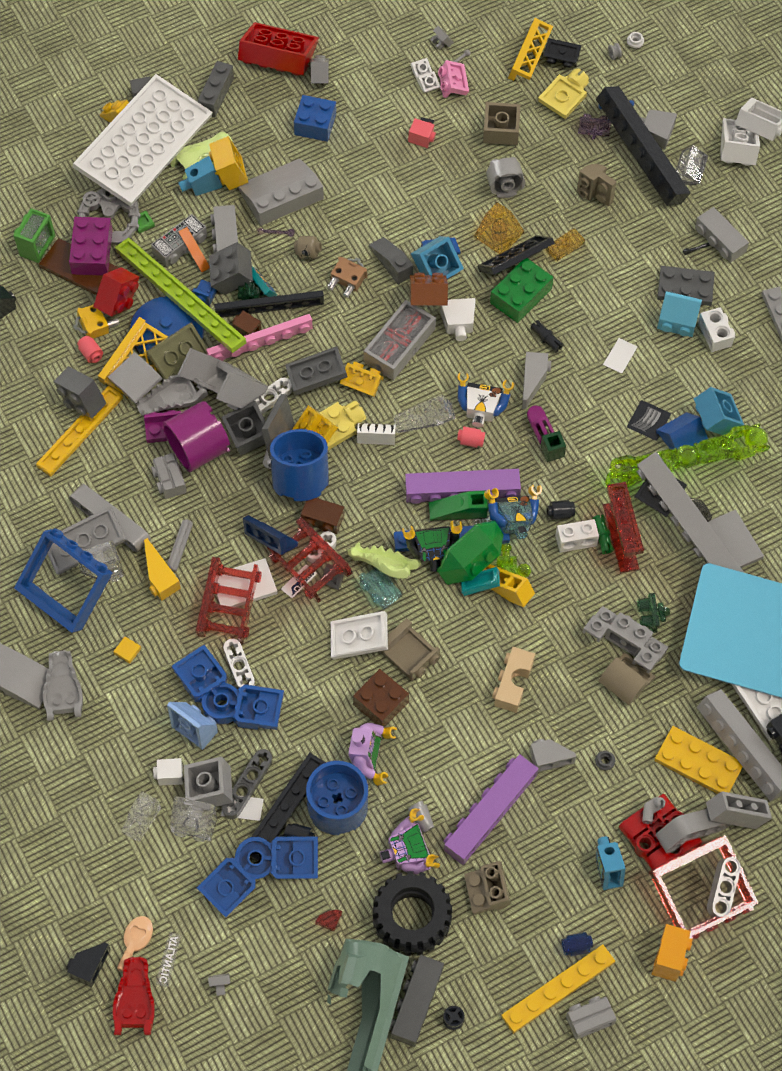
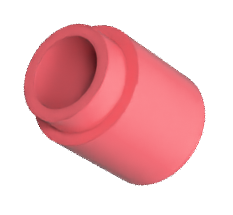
M84 336L78 341V349L89 363H97L102 359L103 351L93 338Z
M464 426L463 430L459 429L457 440L460 441V445L478 448V446L483 447L485 432H481V429Z

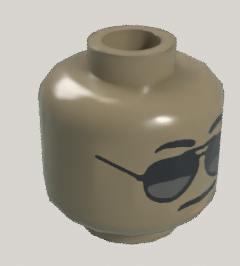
M300 236L294 243V251L300 259H316L322 251V244L318 242L316 236Z

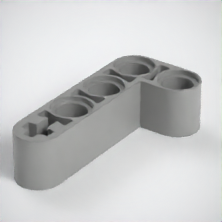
M708 809L676 817L656 834V837L665 852L670 853L688 840L721 832L728 828L730 824L710 821Z

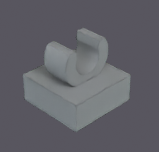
M439 26L433 30L436 35L431 38V41L435 44L439 40V43L436 45L438 49H442L444 43L448 47L454 43Z
M229 973L208 976L209 987L216 986L217 996L225 995L224 984H230Z

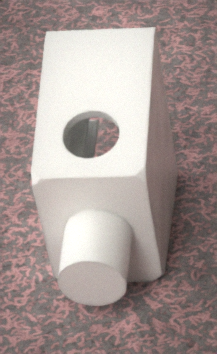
M475 298L448 300V306H440V313L447 334H455L457 341L466 340V333L473 332Z

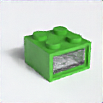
M32 208L24 215L19 228L17 227L14 231V239L19 255L37 263L40 262L56 236L50 215Z

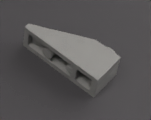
M526 352L522 409L528 407L545 381L547 372H551V361H548V353Z

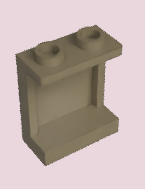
M407 618L388 634V650L379 651L412 682L416 678H421L425 674L426 668L430 665H435L440 659V648H434L412 628V622Z

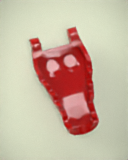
M130 957L124 960L123 977H121L118 992L115 994L113 1002L114 1035H122V1028H144V1035H151L155 1017V1003L148 977V961L143 957Z

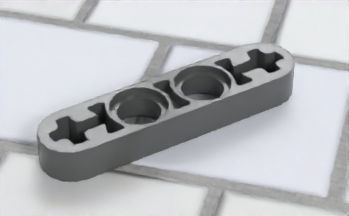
M258 750L232 789V796L237 800L235 804L236 811L229 813L227 808L228 806H233L235 803L234 799L233 803L222 805V811L226 818L235 819L241 814L272 765V755L268 750ZM264 756H266L267 762L263 761L260 765V768H258V765L260 764L259 757L263 758ZM255 771L258 773V778L249 780L247 778L248 773ZM239 788H246L248 790L247 795L244 797L238 796L236 792Z

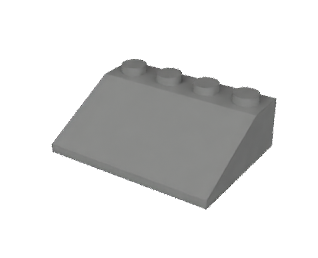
M300 158L248 180L249 183L237 187L260 226L324 199L323 185L316 174Z

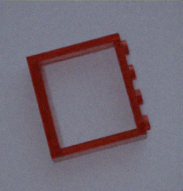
M726 835L719 836L648 871L675 927L686 929L661 876L717 848L720 849L724 858L734 857L737 859ZM726 862L731 872L732 864L730 862ZM742 868L737 886L744 902L732 907L727 916L711 917L687 929L691 931L689 938L697 939L700 937V932L704 930L707 933L718 928V923L722 921L725 924L736 919V914L742 912L744 915L754 910L753 906L758 904V901Z

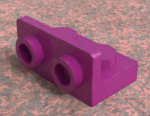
M170 410L164 413L152 412L145 414L144 422L147 443L167 441L162 423L181 413V411Z

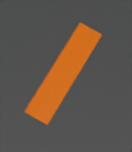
M188 227L178 231L200 271L208 270L210 266Z

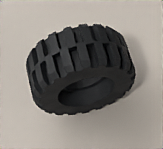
M407 871L405 876L402 873L396 874L395 879L389 878L385 881V886H381L378 889V895L375 896L373 902V925L376 928L378 938L383 939L384 945L393 947V950L398 953L403 951L406 956H411V953L415 952L418 956L423 955L425 950L431 952L434 950L435 945H440L443 942L451 925L452 905L450 904V896L448 893H445V887L442 883L438 885L436 883L437 879L432 876L426 878V873L420 872L419 875H414V871ZM410 897L425 901L432 911L430 922L425 927L417 930H409L399 926L393 919V908L399 901Z

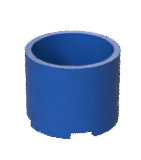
M294 429L283 432L274 438L270 445L272 486L274 491L279 496L284 495L294 498V501H307L319 497L321 492L329 485L328 446L324 437L311 430Z
M330 761L320 765L312 772L306 786L307 808L312 823L321 831L331 835H339L356 830L363 823L368 812V784L361 770L345 761Z

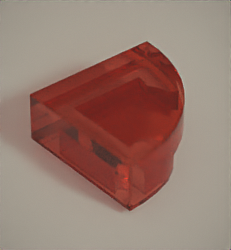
M332 910L321 914L315 921V924L335 932L343 911Z

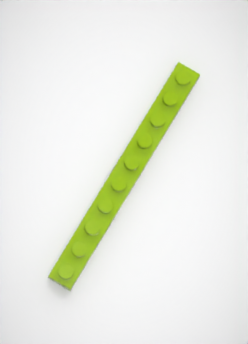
M129 237L115 246L116 252L231 353H234L246 344L245 337Z

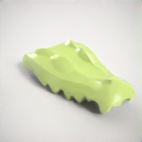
M219 132L208 140L184 147L170 162V165L174 167L180 162L185 169L209 156L211 151L210 143L229 135L225 132ZM186 173L182 177L183 180L188 178Z
M358 542L347 551L348 556L353 560L373 565L381 573L397 579L407 578L411 573L410 570L417 569L421 565L419 559L406 558L399 551L394 553L391 548L385 551L383 546L376 548L373 545L371 549L368 547L362 548Z

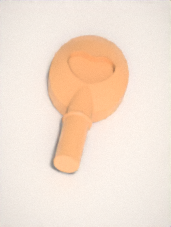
M145 916L136 917L127 926L124 933L126 950L117 966L119 971L123 972L125 959L132 957L133 952L141 951L150 942L153 934V925L149 918Z

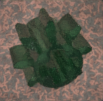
M245 282L244 286H238V299L259 298L260 288H255L254 283L247 284Z

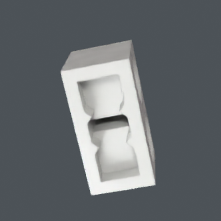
M721 307L700 313L698 324L711 352L732 347L735 332L733 328H730L726 313H723Z
M595 519L558 525L555 535L560 553L595 547L599 539Z

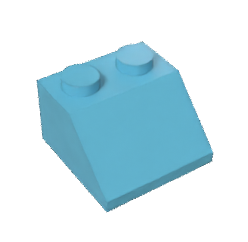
M666 291L657 329L664 332L677 333L681 336L693 337L702 300Z

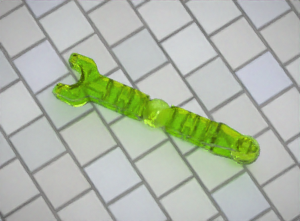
M754 424L752 426L732 427L730 432L725 435L702 440L698 444L694 443L693 446L682 445L678 449H666L657 453L669 470L673 472L675 469L680 470V467L691 468L695 464H706L734 457L735 460L746 459L755 456L758 452L768 451L770 446L767 445L768 434L764 429L760 428L761 424ZM745 436V444L747 446L741 447L734 439ZM653 453L637 457L625 455L614 458L609 466L611 472L607 474L605 479L606 486L610 490L616 491L628 488L641 481L642 479L636 472L639 470L637 464ZM615 465H621V467L617 469ZM615 478L620 479L619 483L617 484L612 483L610 480Z

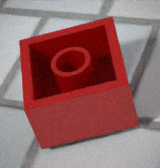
M122 267L103 274L93 307L109 316H114L130 309L133 305L134 293L139 286V276Z

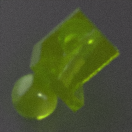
M503 543L501 547L502 556L497 557L496 567L525 578L531 574L530 566L528 564H520L517 567V556H510L512 546L509 543Z

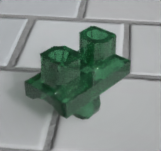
M649 593L648 598L638 599L637 601L638 612L648 611L649 615L640 616V625L651 629L653 633H657V627L660 626L659 618L660 622H665V617L670 615V609L664 607L662 602L658 603L657 608L655 593Z

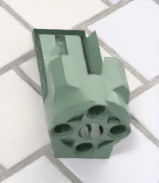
M345 939L328 986V990L331 993L347 998L348 989L346 986L348 984L356 987L362 984V1019L347 1071H378L409 956L395 952L388 946L377 942ZM328 995L327 1003L331 1005V996Z

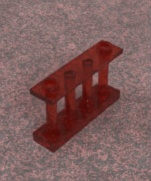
M626 482L609 484L606 489L610 503L603 504V509L611 533L610 536L620 573L639 570L636 555L643 554L644 547Z
M300 517L296 521L299 527L298 532L292 539L299 542L302 538L305 539L307 537L310 540L309 545L288 563L281 557L283 555L267 547L270 552L268 556L275 564L279 563L305 589L303 592L310 600L314 598L319 603L321 600L316 592L338 573H343L348 578L353 574V571L349 564ZM319 549L322 552L321 556L299 575L293 568L312 551ZM326 561H331L334 564L333 568L310 587L305 580Z
M212 557L195 630L198 636L205 637L206 632L213 630L238 635L240 644L244 643L245 638L248 639L250 627H247L255 589L262 577V572L259 570L258 565L254 564L252 572L224 567L220 558ZM228 575L250 579L249 589L243 590L221 586L218 583L219 576ZM221 593L246 598L245 607L242 609L216 604L214 602L215 594ZM215 611L242 616L240 627L212 623L209 620L210 614Z

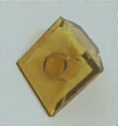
M496 202L485 214L474 237L500 254L508 250L521 237L524 230L513 213Z

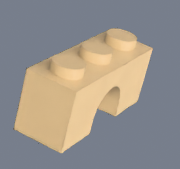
M512 647L511 653L507 652L504 664H507L505 670L501 669L498 681L501 682L499 688L495 687L492 696L495 699V707L517 713L524 688L516 686L512 679L517 676L529 678L535 653Z

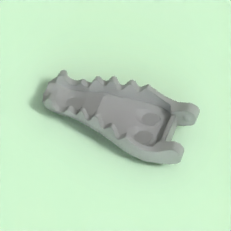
M174 375L164 379L161 385L157 384L156 388L151 389L150 394H147L137 402V408L141 415L144 416L152 412L189 407L203 400L208 393L205 388L197 392L191 380Z
M63 650L49 653V669H47L46 683L43 687V702L48 721L54 720L55 714L74 712L75 718L81 717L82 688L72 664L70 651Z

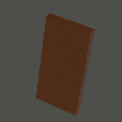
M58 238L39 263V267L97 296L103 275L72 274L69 264L71 244ZM109 263L108 272L118 269L119 267Z

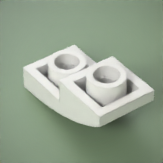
M427 58L411 63L410 66L415 78L424 93L440 88L434 71L432 72Z

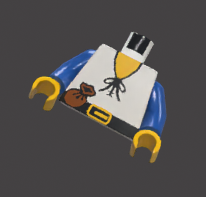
M459 373L457 376L460 381V385H458V401L462 410L466 411V417L473 419L472 425L474 427H483L484 421H493L494 416H499L507 408L511 395L509 392L515 387L514 382H512L511 388H506L507 380L503 382V388L469 382L466 385V381L469 379L468 373H466L467 378L464 381L460 379Z

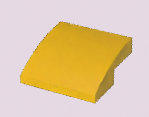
M308 405L292 430L306 429L314 431L324 437L328 443L338 427Z

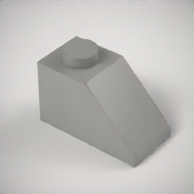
M538 739L530 745V755L533 764L539 768L538 772L575 764V752L551 739Z

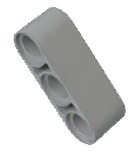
M734 857L721 859L717 864L707 903V911L712 917L727 916L731 910L741 870L740 862ZM726 862L732 864V871L730 873L725 869ZM722 882L726 883L727 885V891L725 893H723L720 889V885ZM717 902L722 905L720 914L715 910Z

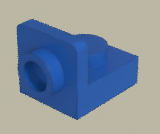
M201 279L197 289L193 288L192 292L206 305L210 306L217 290L211 287L210 282Z

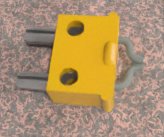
M90 305L77 309L76 324L73 327L75 330H79L82 334H86V336L94 339L109 334V328L119 325V320L114 319L107 322L103 315L104 312ZM78 320H79V322H80V324H81V326H82V328H83L84 331H82L81 328L77 327V326H78Z

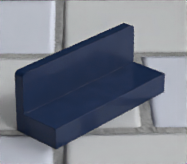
M250 515L243 518L245 535L280 555L298 546V541L266 523L260 522Z

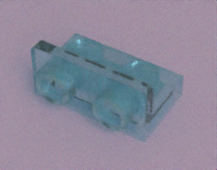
M376 567L366 575L364 572L360 574L359 584L365 592L368 591L372 595L373 602L377 606L380 605L383 610L402 597V593L387 575L381 573Z

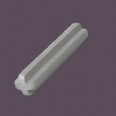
M188 519L183 520L167 563L172 572H176L193 526V522Z

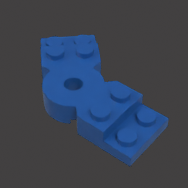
M205 645L171 666L195 702L202 703L204 715L213 718L217 724H227L234 721L241 728L258 730V727L278 729L284 690L252 685H243L237 690L234 686L227 683V674ZM221 700H224V701L227 702V703L224 704V705H218V704H217V703H218L219 701H221Z
M261 837L248 838L238 846L235 858H226L197 889L227 917L255 889V879L263 878L269 873L276 879H318V837H276L271 843ZM251 853H260L262 856L261 862L258 864L251 863L249 859Z

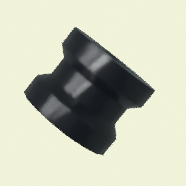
M450 1006L445 1010L443 1023L447 1029L458 1030L463 1026L465 1018L463 1010L458 1006Z

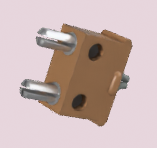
M338 257V262L331 272V281L327 288L333 290L337 283L347 287L343 293V296L346 298L350 296L353 290L357 292L363 280L368 277L367 269L360 263L361 259L357 257L355 259Z

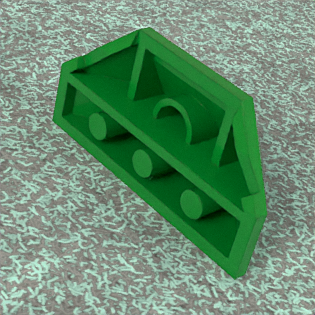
M495 521L474 525L447 549L441 566L437 570L445 584L473 580L500 556L504 534Z

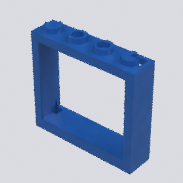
M54 528L45 530L42 533L14 589L73 633L82 630L113 572L107 569V565L94 559L91 553L78 547L75 541L65 537L62 531ZM53 542L98 576L77 616L32 583Z

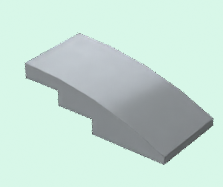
M0 643V690L5 695L40 709L43 704V687L46 683L48 668Z

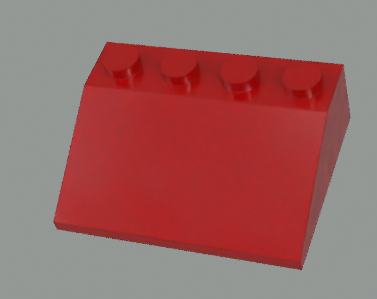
M254 22L239 41L238 60L246 64H257L263 68H274L280 72L287 71L298 76L304 75L311 62L319 37Z

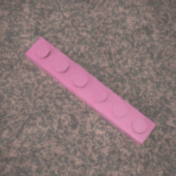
M310 314L243 336L246 338V344L234 353H231L225 346L220 344L206 349L207 355L223 361L230 357H237L247 351H254L265 345H272L276 341L289 339L296 334L306 333L313 329L312 318Z

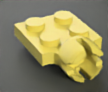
M578 68L572 70L566 77L559 74L538 97V102L566 119L587 96L584 88L589 83V77L584 71L578 75L581 71Z
M352 401L346 406H341L336 402L320 412V414L338 427L327 443L328 450L357 434L356 425L366 419V415L357 401Z

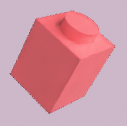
M415 118L409 130L408 142L428 148L430 142H434L436 136L434 124Z

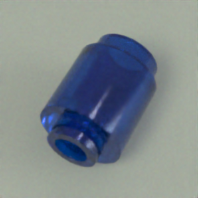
M586 932L567 935L566 938L561 939L564 955H570V957L590 953V948H593L592 937L587 935Z

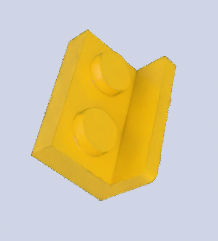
M355 361L353 364L347 363L345 370L348 377L341 379L340 384L375 397L380 381L384 379L380 375L381 371L370 368L368 371L363 369V364Z

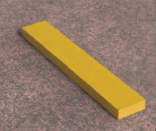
M108 385L101 393L107 404L92 419L86 415H80L36 463L37 468L51 477L123 399V395Z

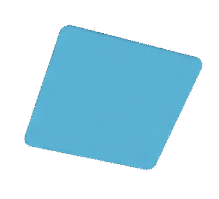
M710 563L703 565L679 661L681 669L782 698V583Z

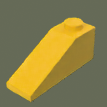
M147 538L144 540L150 581L149 590L154 597L158 596L162 601L181 589L180 581Z
M490 564L484 570L495 568L496 566ZM497 567L500 575V586L491 588V590L509 602L525 607L535 594L529 580Z

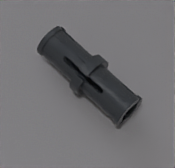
M536 320L531 325L530 329L541 338L543 343L548 344L555 353L563 348L564 344L553 335V331L548 330L539 320Z

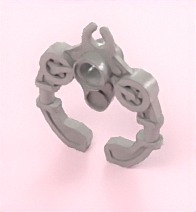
M104 188L97 192L89 191L85 193L79 210H77L78 217L89 216V211L97 210L100 207L105 218H114L120 207L124 212L129 213L128 217L131 218V223L127 224V228L124 231L112 232L111 245H118L128 237L131 238L136 230L139 229L138 219L141 218V214L139 213L138 200L130 207L116 196L108 197L112 194Z

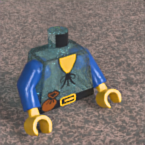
M534 485L529 487L528 492L532 496L531 499L529 496L497 498L499 495L497 488L492 489V495L490 494V489L486 490L484 496L489 500L488 509L491 521H495L505 534L515 533L517 539L526 538L528 536L527 532L537 518L539 508L537 495L542 492L541 485L537 487V493L533 491Z

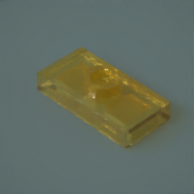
M573 228L554 241L555 244L547 247L546 250L559 261L585 244V239Z

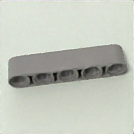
M81 484L69 496L70 501L88 516L111 506L127 539L123 543L134 552L138 553L145 546V539L151 540L150 535L143 528L87 485Z

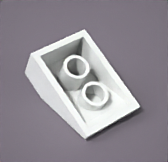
M723 118L720 149L721 161L741 163L745 166L756 165L760 149L759 135L736 125V120Z

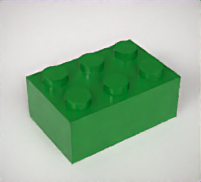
M526 258L491 291L490 304L516 323H519L552 290L554 277Z

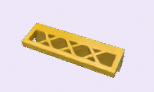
M534 18L508 79L514 81L517 75L528 80L531 79L553 26ZM538 26L548 30L547 33L540 34ZM538 39L541 46L535 47L532 41ZM533 52L535 59L529 60L527 53ZM527 65L530 72L527 73L521 70L520 67Z

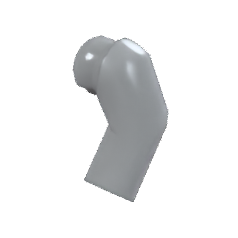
M654 797L644 804L643 823L652 824L653 813L665 806V800L662 797Z

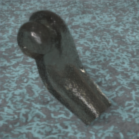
M690 498L707 522H710L712 514L705 503L700 499Z

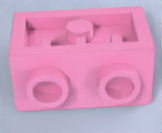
M446 60L438 70L443 97L447 98L450 93L466 96L469 88L464 64Z

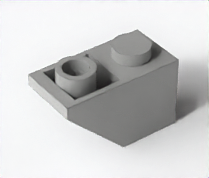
M315 55V58L311 60V83H328L329 58H325V55Z

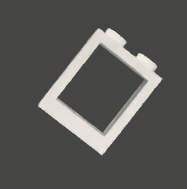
M751 98L740 109L735 124L773 141L777 136L780 137L782 133V111Z

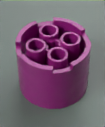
M201 401L162 423L163 431L171 449L188 472H192L230 451L229 447L227 448L230 445L228 436L220 420L218 421L215 415L210 413L212 408L205 401Z

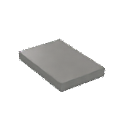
M736 509L708 521L741 568L763 559V553Z

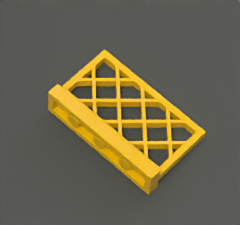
M139 317L99 373V381L123 394L122 390L108 379V376L129 358L128 355L130 353L131 355L133 354L135 346L143 345L144 354L139 356L141 358L145 357L146 362L149 364L145 344H158V342L168 336ZM148 329L154 333L155 339L144 341L143 334ZM150 365V366H151L152 368H154V370L157 372V370H156V368L154 367V365Z

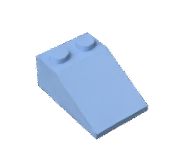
M169 702L167 704L172 728L203 750L218 733L216 721L209 716L205 717L202 715L201 710L192 704L190 706L186 702Z

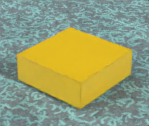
M124 637L113 652L116 656L130 664L141 650V646Z

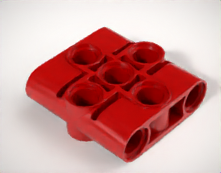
M665 794L659 796L665 800V806L653 813L652 824L642 822L643 808H641L624 820L618 827L633 845L636 855L644 859L656 876L665 872L703 843L700 838L686 841L677 848V854L665 852L656 837V832L660 831L676 817L684 815L676 809ZM647 843L649 848L643 849L639 844Z

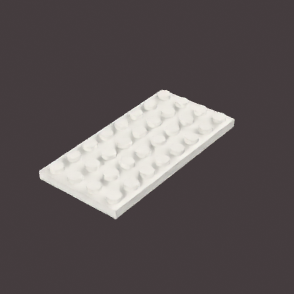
M155 74L73 163V168L131 207L212 117L213 112Z

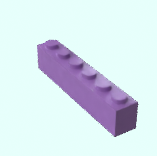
M519 469L405 474L406 503L432 502L467 491H486L490 489V494L492 495L493 488H497L499 491L497 498L519 497L521 492Z
M520 754L516 759L512 758L507 763L506 771L503 774L500 772L494 779L495 784L492 788L488 787L481 795L482 800L472 805L466 819L463 817L456 826L458 829L453 834L449 833L445 838L444 851L460 864L464 865L536 778L539 768Z

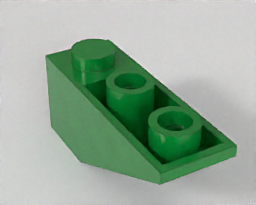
M467 491L429 502L430 521L487 518L488 500L484 496L485 491Z

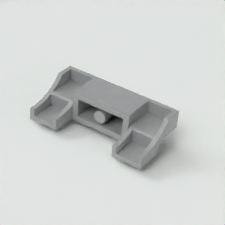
M603 606L595 616H592L582 631L584 634L587 632L597 638V642H600L606 634L605 638L635 657L632 664L635 665L637 663L647 670L648 674L661 661L668 650V646L652 637L653 632L649 628L640 625L628 615H624L621 612L616 615Z

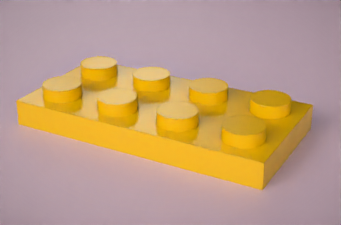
M672 726L654 760L717 794L722 791L730 793L743 768L735 757L675 726Z

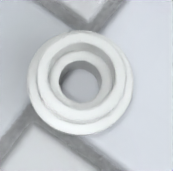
M632 32L627 38V44L632 48H640L644 44V38L641 33Z

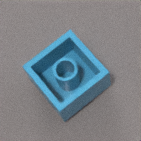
M439 236L411 253L419 272L425 273V275L443 273L448 279L464 269L449 237Z
M710 387L694 398L695 408L702 418L703 427L707 431L727 437L744 426L730 393Z

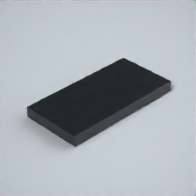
M536 235L479 264L477 267L479 272L495 275L555 243L551 237Z

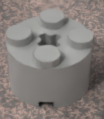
M517 158L494 159L490 162L486 175L493 194H496L499 198H510L517 195L516 192L520 189L521 191L524 189L525 178Z

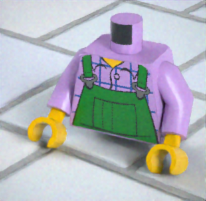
M365 723L360 728L353 729L349 757L352 764L361 770L365 777L373 778L375 785L387 784L383 779L388 778V774L386 772L376 774V763L382 738L381 735L385 739H394L396 737L391 735V731L397 730V728H383L381 725Z
M414 808L410 811L409 816L391 833L388 841L390 849L381 851L380 857L383 864L394 860L398 870H403L404 872L414 871V874L418 875L420 872L423 873L431 867L439 868L440 864L433 863L439 856L429 855L419 824H415V821H422L424 815L416 817V813L420 809Z

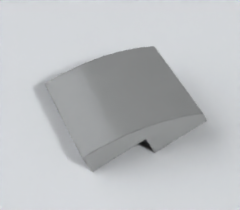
M134 352L108 376V379L136 404L162 380V377Z

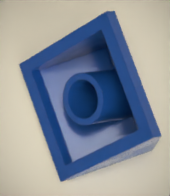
M688 412L656 430L677 459L709 440L701 418Z

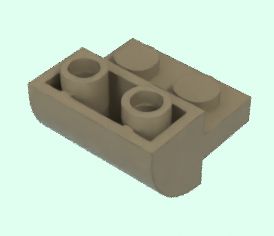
M590 164L579 172L577 193L589 201L595 197L599 202L610 206L614 200L617 181L606 175L607 167L600 164Z
M624 653L610 663L598 682L630 706L641 695L642 691L653 682L656 676L651 672L648 674L647 670L637 663L635 665L632 664L634 659Z
M501 861L480 866L481 869L464 874L474 915L494 909L498 911L511 904Z

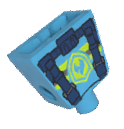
M607 836L601 837L597 840L596 863L602 888L607 890L623 887L626 868L618 843H610V839Z

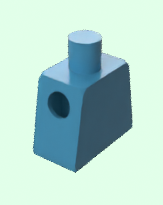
M209 156L186 168L185 173L188 178L178 182L182 192L192 188L196 196L222 188L218 175H215L216 170Z

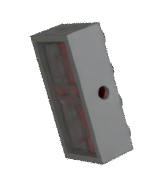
M405 300L363 351V362L381 371L383 375L394 381L435 330L436 317Z

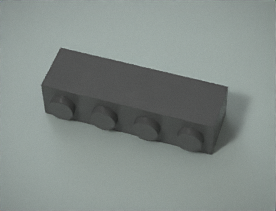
M420 955L418 960H414L410 971L413 972L411 980L407 979L403 989L406 995L404 1000H399L396 1008L399 1014L397 1019L393 1018L389 1028V1031L392 1032L391 1039L413 1047L416 1046L444 969L443 962Z

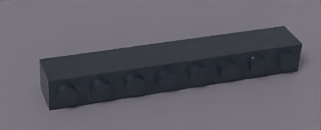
M619 86L604 87L597 96L596 101L666 206L682 204L691 192Z

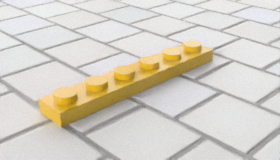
M602 944L501 1015L502 1019L512 1033H516L615 963V959Z

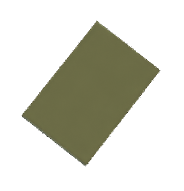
M192 322L147 350L146 354L164 380L170 376L178 375L190 348L207 354L206 349L208 348Z

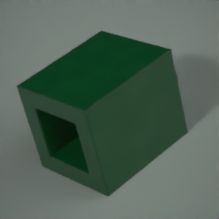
M560 431L542 436L540 447L547 462L565 457L566 444Z

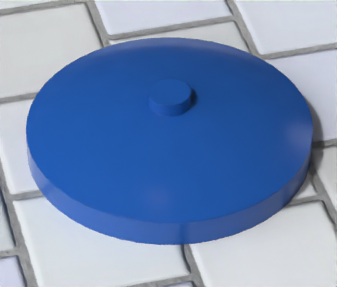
M167 296L155 298L143 304L136 311L131 321L130 329L137 319L141 317L146 320L147 324L166 336H170L192 322L201 339H203L204 328ZM147 329L143 334L144 341L155 339L154 333ZM156 343L145 344L146 351L155 346ZM143 345L135 346L141 354H144Z

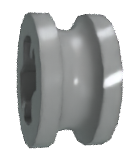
M615 43L614 46H608V53L612 60H615L616 57H622V51L618 43Z

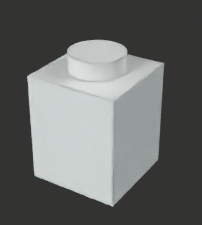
M181 758L157 760V767H153L154 779L158 780L159 786L183 784V764Z

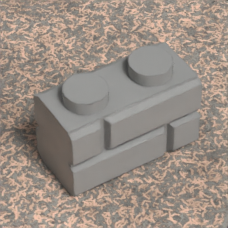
M170 453L164 457L154 458V466L151 467L154 478L158 477L159 482L156 485L159 494L163 493L166 499L175 497V495L185 494L187 492L186 485L175 454Z
M596 996L588 1000L589 1004L584 1006L576 1004L569 1008L566 1019L576 1040L616 1023V1016L611 1009L607 997L600 998V996Z

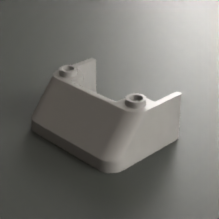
M192 348L189 349L178 372L179 376L197 383V388H205L206 391L210 389L218 394L216 399L228 403L227 406L234 410L244 408L265 394L268 389L266 384L239 368Z

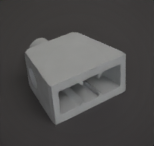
M649 110L646 118H640L660 148L665 150L675 126L677 114Z

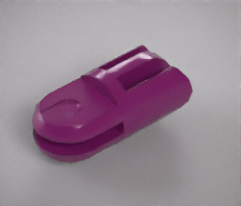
M534 405L528 409L527 418L541 445L542 438L538 430H541L542 434L546 435L548 434L546 426L550 433H553L554 429L543 408Z

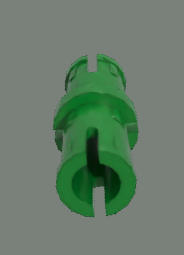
M596 515L592 520L595 519L601 552L602 554L612 553L614 549L610 540L611 533L607 529L605 516L601 515L600 518V515Z

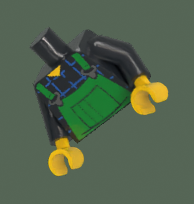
M451 521V530L449 526L414 530L413 526H410L411 530L409 532H405L404 528H402L407 548L415 558L421 559L422 562L429 561L430 572L437 571L441 566V559L444 558L447 549L459 540L460 532L462 531L461 521L458 526H454L453 521Z

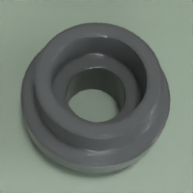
M601 751L596 755L595 763L601 770H610L615 765V756L609 751ZM607 759L609 763L604 764L601 760Z

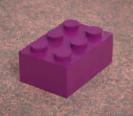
M74 217L69 259L72 274L103 275L108 273L113 232L111 218Z

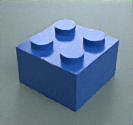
M302 95L294 120V135L328 142L336 117V101Z

